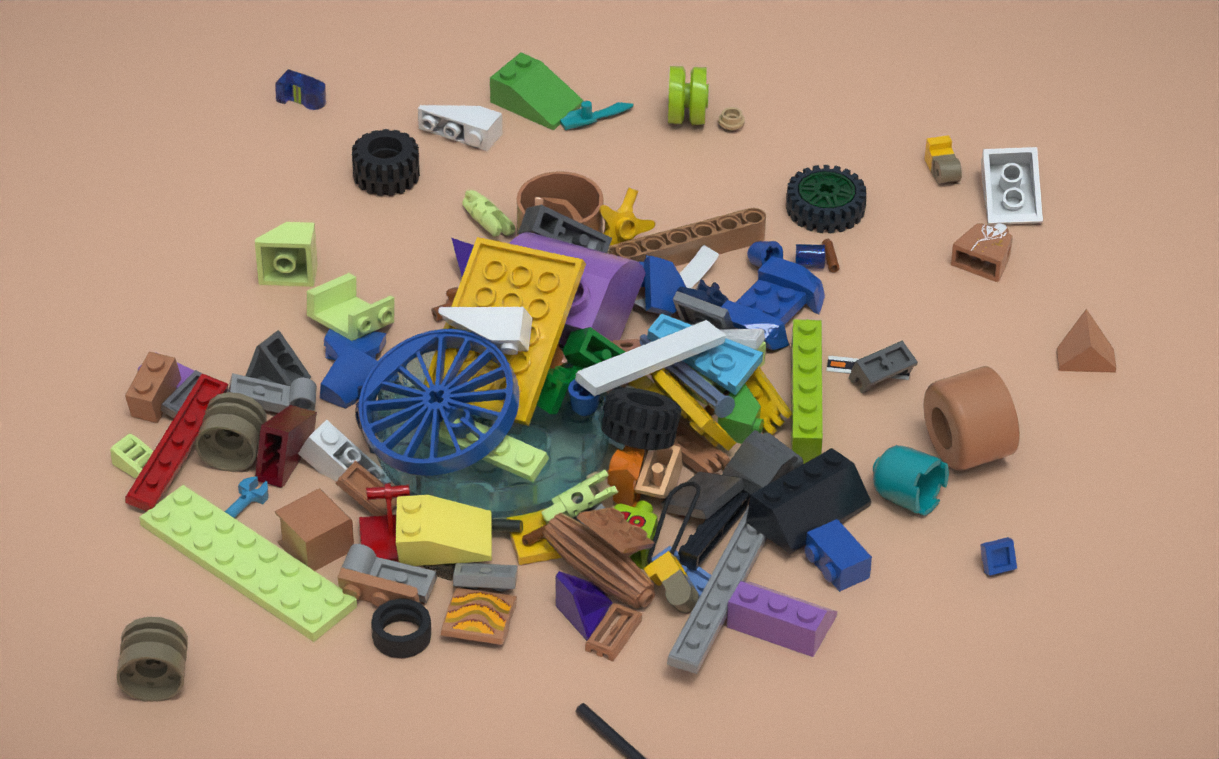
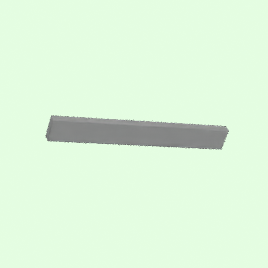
M748 508L670 651L667 665L695 674L698 673L728 615L729 599L740 581L747 579L767 537L746 523Z

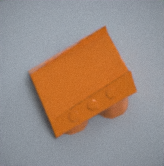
M625 445L623 450H617L612 456L607 483L610 487L615 486L618 490V493L613 495L615 503L635 507L640 500L641 494L635 493V487L648 450Z

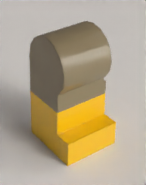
M950 135L927 138L925 161L937 183L944 184L952 181H961V164L952 149Z
M667 551L643 568L656 585H664L667 600L678 611L689 613L693 610L699 599V594L679 560Z

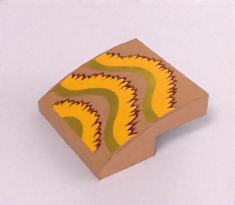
M456 587L443 621L441 636L502 645L509 632V622L516 609L517 596Z

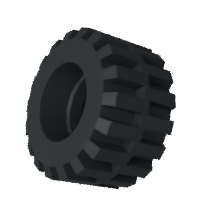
M389 129L374 130L372 133L362 135V138H358L352 146L354 182L359 185L360 189L367 190V193H376L379 196L386 194L391 196L395 195V193L401 194L405 192V189H411L414 186L413 184L418 182L420 176L419 147L413 137H409V134L405 132L400 133L399 130L395 129L393 131Z
M637 388L615 389L608 393L601 431L612 440L629 447L643 450L668 449L674 445L682 409L672 399L656 392Z

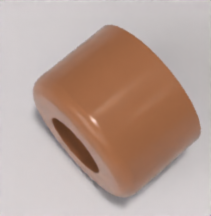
M565 171L543 173L526 181L517 193V236L520 235L518 231L526 209L537 205H543L603 233V217L599 212L600 206L604 204L603 193L594 181L583 175Z
M982 366L937 380L928 386L923 402L926 427L936 452L950 468L958 471L967 470L1010 456L1017 451L1020 439L1017 412L1008 388L995 370L988 366Z

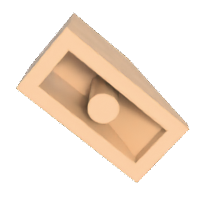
M673 445L668 449L648 451L635 487V493L663 499L668 496L670 491L676 487L683 468L680 446Z

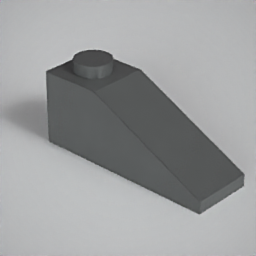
M543 205L526 209L518 234L531 232L605 253L608 252L612 240L611 237Z

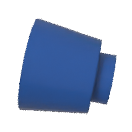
M757 241L749 247L747 256L752 265L760 268L772 256L783 259V249L776 241Z
M575 379L569 383L568 391L571 407L574 412L581 416H588L594 413L598 407L600 394L592 395Z

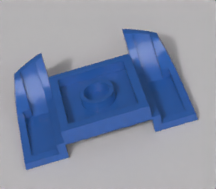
M772 256L757 270L758 280L736 302L727 300L721 307L728 310L735 328L764 330L766 348L775 350L790 345L786 335L785 324L805 304L814 313L820 314L825 293L822 281L804 266Z

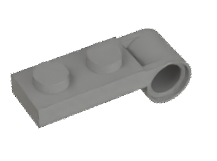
M232 373L228 392L249 396L261 404L264 410L279 413L289 405L315 411L317 386L314 381L308 378L295 379L291 386H286Z
M362 544L350 546L341 567L414 586L418 590L420 602L427 603L437 579L436 571L376 557L375 552L371 548Z

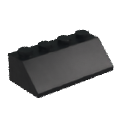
M831 448L750 495L746 523L791 554L806 545L808 531L836 519L843 523L871 506L872 501L855 464Z

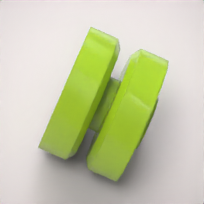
M670 66L668 124H682L684 121V108H690V123L705 125V108H708L709 84H706L707 67H693L690 83H685L686 70L684 67Z

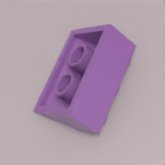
M740 581L728 601L727 628L814 657L837 617V611L753 582Z

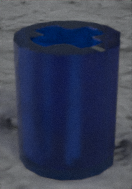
M796 244L795 263L806 268H824L825 245Z

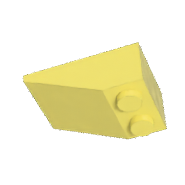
M431 495L397 497L396 546L399 562L412 566L492 561L491 511Z

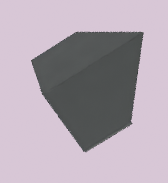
M279 330L256 346L246 373L247 377L291 386V383L298 378H311V375Z

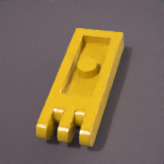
M758 366L745 384L761 406L760 418L764 419L763 427L768 433L773 435L777 431L773 422L781 427L785 421L780 414L789 418L792 412Z

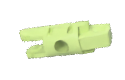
M475 190L466 191L462 205L469 212L470 216L490 234L499 236L501 235L500 233H503V235L509 236L516 232L513 222L490 200Z
M604 469L552 498L551 500L554 505L541 512L545 522L548 524L559 513L574 518L579 513L617 494L618 490L615 486L608 487L595 496L590 490V487L601 483L609 476L607 471ZM575 496H580L583 501L576 504L572 499Z

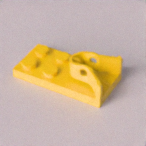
M665 368L650 373L653 381L645 375L628 382L629 386L659 393L679 404L682 409L681 415L685 419L687 418L690 421L689 424L713 446L716 447L720 444L729 451L736 444V441Z

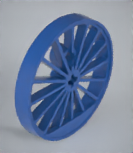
M459 329L427 331L400 342L386 352L373 366L364 381L359 397L360 422L369 446L389 466L405 473L422 476L452 473L478 462L493 451L505 438L517 415L520 397L519 385L514 370L506 357L488 339L476 333ZM457 348L459 351L443 379L445 350ZM438 350L436 381L434 385L422 355ZM470 350L481 354L456 376ZM416 357L420 362L430 386L429 388L404 368ZM490 360H493L499 366L495 370L468 381ZM399 372L419 390L388 381ZM506 377V389L471 392ZM381 389L410 397L376 401ZM505 400L501 412L467 404L471 402ZM403 409L372 423L373 411ZM472 415L493 420L495 423L483 434L475 427ZM461 418L460 423H453L456 419ZM407 420L383 443L376 438V433ZM444 420L456 452L437 458L440 422ZM432 423L430 457L428 459L413 458ZM418 426L403 455L391 450ZM471 432L479 439L461 450L456 438H466V435Z

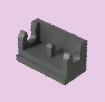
M902 340L856 360L848 378L852 383L860 379L862 382L860 392L865 393L870 390L871 385L901 372L903 375L910 373L913 367L917 366L918 361Z

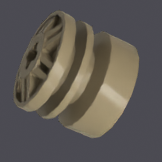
M227 392L212 398L207 406L202 420L203 423L195 441L196 451L200 458L211 467L221 471L236 472L247 469L253 464L258 453L261 425L267 421L265 410L253 398L241 393Z
M162 617L136 619L125 627L121 636L120 657L117 666V684L124 693L132 698L151 702L168 700L180 692L184 685L185 662L188 649V636L184 629L174 621Z

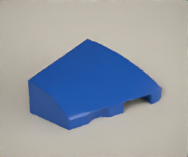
M345 345L320 384V399L345 409L355 404L359 399L357 387L364 384L367 375L377 363V360L351 346ZM395 376L392 377L388 382L392 383Z

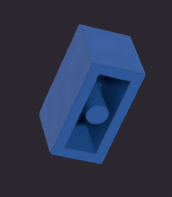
M838 519L807 532L806 546L804 548L807 559L821 570L826 581L831 582L839 592L870 578L872 556Z

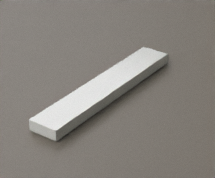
M705 320L580 370L576 373L575 381L592 395L596 396L724 344L726 335Z

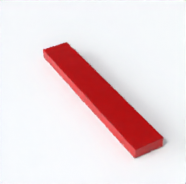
M203 373L200 375L127 493L125 503L148 511L161 501L195 445L210 400L218 394L226 393L228 391V383Z

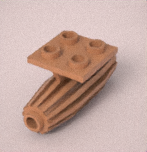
M612 507L579 513L577 519L582 523L563 513L556 514L549 521L545 531H543V537L567 564L596 587L634 609L639 607L645 608L653 601L655 585L629 557L639 550L652 548L655 542L647 537L645 530L636 525H631L623 519L624 515L619 510Z

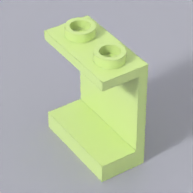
M348 273L307 291V316L353 341L394 323V297L389 296L373 304L365 302L356 297V276Z

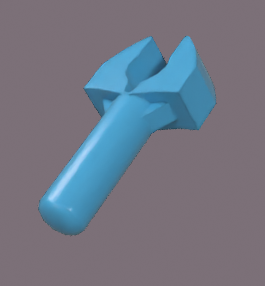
M257 476L243 479L238 484L241 496L225 512L235 518L251 502L255 501L263 505L269 497L267 481L260 488L255 489L258 486Z

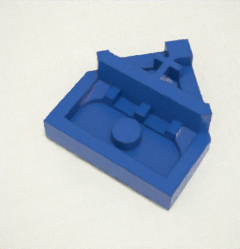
M648 256L644 260L646 311L671 316L677 311L673 301L675 293L680 286L686 287L673 262Z
M329 329L324 338V346L326 347L325 358L336 360L345 345H348L375 359L376 354L380 353L386 345L387 333L371 332L351 341Z

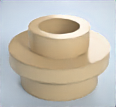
M735 107L725 108L719 116V125L729 131H735L743 127L745 123L742 111Z

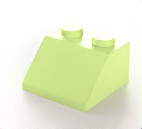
M285 222L255 239L259 285L314 287L318 266L315 223Z

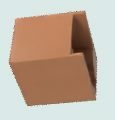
M320 488L275 511V514L280 518L282 539L278 541V544L289 555L314 571L346 555L350 546L354 544L352 519Z

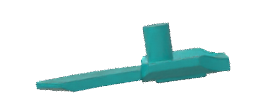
M583 101L581 109L570 111L566 117L560 120V124L564 130L596 123L599 118L624 112L632 108L633 104L617 102L607 108L592 112V103L590 101Z

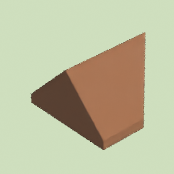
M1086 309L1057 347L1058 371L1116 373L1114 349Z

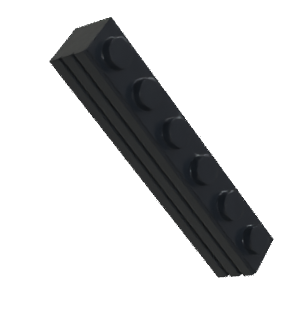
M739 492L707 520L705 519L703 524L698 525L695 534H691L687 543L682 545L678 551L681 565L695 571L746 511L749 504V493Z

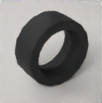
M411 599L390 600L380 605L373 613L371 621L372 639L375 647L381 653L395 658L411 657L424 651L430 643L432 635L431 618L428 610L421 603ZM397 621H410L419 626L417 631L404 636L392 635L383 630L387 625Z

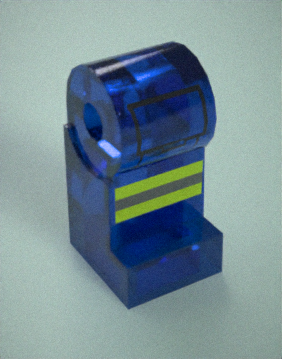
M287 69L275 83L276 102L286 104L289 100L302 104L310 110H318L326 105L325 83L314 77Z

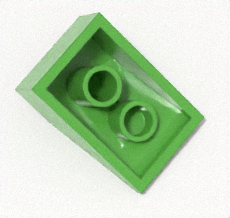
M521 52L490 77V103L551 130L557 128L560 125V120L566 117L570 111L578 110L584 101L542 61Z

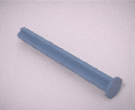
M643 334L640 336L641 346L652 342L647 339V335ZM683 361L665 367L671 375L712 407L715 415L719 418L727 417L735 407L734 399L723 395Z

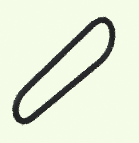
M695 482L681 483L668 494L653 538L655 544L648 553L647 561L649 564L653 562L654 549L672 496L681 488L687 486L696 488V494L670 550V553L674 555L700 496L701 488L699 484Z

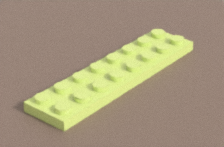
M184 485L157 503L153 509H149L139 517L140 525L313 642L357 608V599L355 597L343 594V589Z

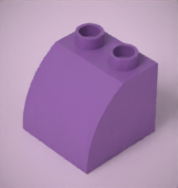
M531 232L522 233L509 243L583 259L586 263L558 342L562 351L572 331L591 327L610 341L620 340L646 274L639 262Z

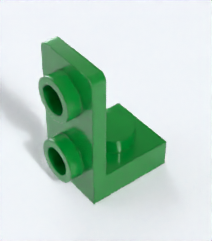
M576 365L572 368L561 366L550 368L536 405L549 414H557L569 383L576 378L578 371L585 368Z

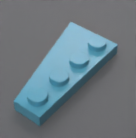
M661 314L648 329L647 339L653 342L693 325ZM725 338L724 344L682 361L736 395L763 361V352Z

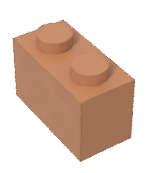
M148 352L125 394L131 417L155 423L159 422L164 413L161 411L162 403L176 390V386L181 381L175 357Z

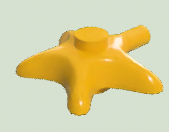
M628 187L623 203L618 210L614 211L607 205L600 206L599 212L605 221L603 234L612 238L610 246L633 240L636 235L650 231L655 227V221L636 218L633 213V205L638 190Z

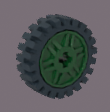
M819 165L813 166L812 170L809 167L804 168L803 173L798 171L795 173V177L792 176L788 183L786 193L788 216H791L793 222L798 221V226L800 227L807 225V230L809 231L817 228V233H823L824 230H828V234L835 232V229L839 232H844L845 227L848 229L853 228L854 223L858 225L861 222V218L864 217L867 197L866 185L864 186L862 179H858L859 176L853 173L850 175L851 170L845 168L841 171L839 166H835L834 169H830V165H824L823 169H820Z

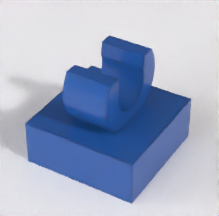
M1006 537L980 544L985 574L991 576L1017 569L1013 539Z

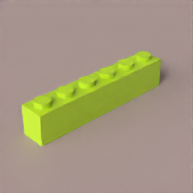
M793 319L791 343V450L802 457L803 464L822 453V320Z

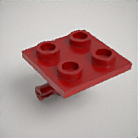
M384 483V487H366L367 501L376 499L386 500L387 515L359 517L361 544L371 548L375 552L376 557L399 562L396 546L397 514L392 515L391 501L392 498L410 496L409 484L391 486V483Z

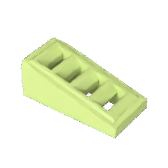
M129 433L111 447L112 464L137 479L153 450Z

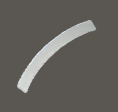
M703 245L690 263L679 273L687 288H692L705 275L718 258L719 254ZM645 298L635 300L634 303L646 310Z

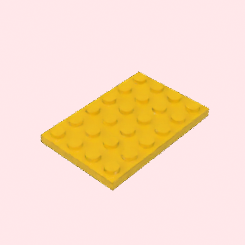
M477 237L451 307H524L533 318L529 351H518L515 355L503 353L514 370L519 385V407L514 422L529 426L586 263L583 259ZM446 322L443 329H457V328H455V327L449 325V324ZM457 348L445 350L443 379L459 351ZM438 350L435 351L428 369L434 385L436 381ZM470 350L456 376L481 354ZM490 360L468 381L495 370L499 366L493 360ZM506 377L471 392L506 389ZM425 378L423 384L429 388L430 386ZM505 400L471 402L467 404L501 412Z

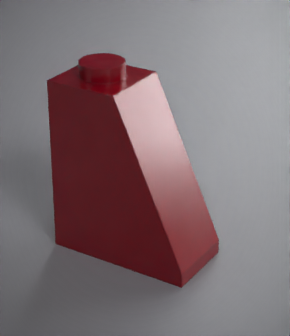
M289 405L261 425L255 477H258L259 482L264 483L267 481V484L281 488L286 484L302 458L298 454L308 437L315 431L317 412Z

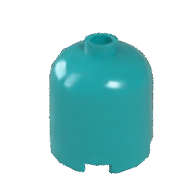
M896 445L890 447L873 464V483L879 495L907 510L924 516L936 508L940 502L936 498L941 486L946 488L948 484L949 468L947 463L942 462L938 457L907 446Z

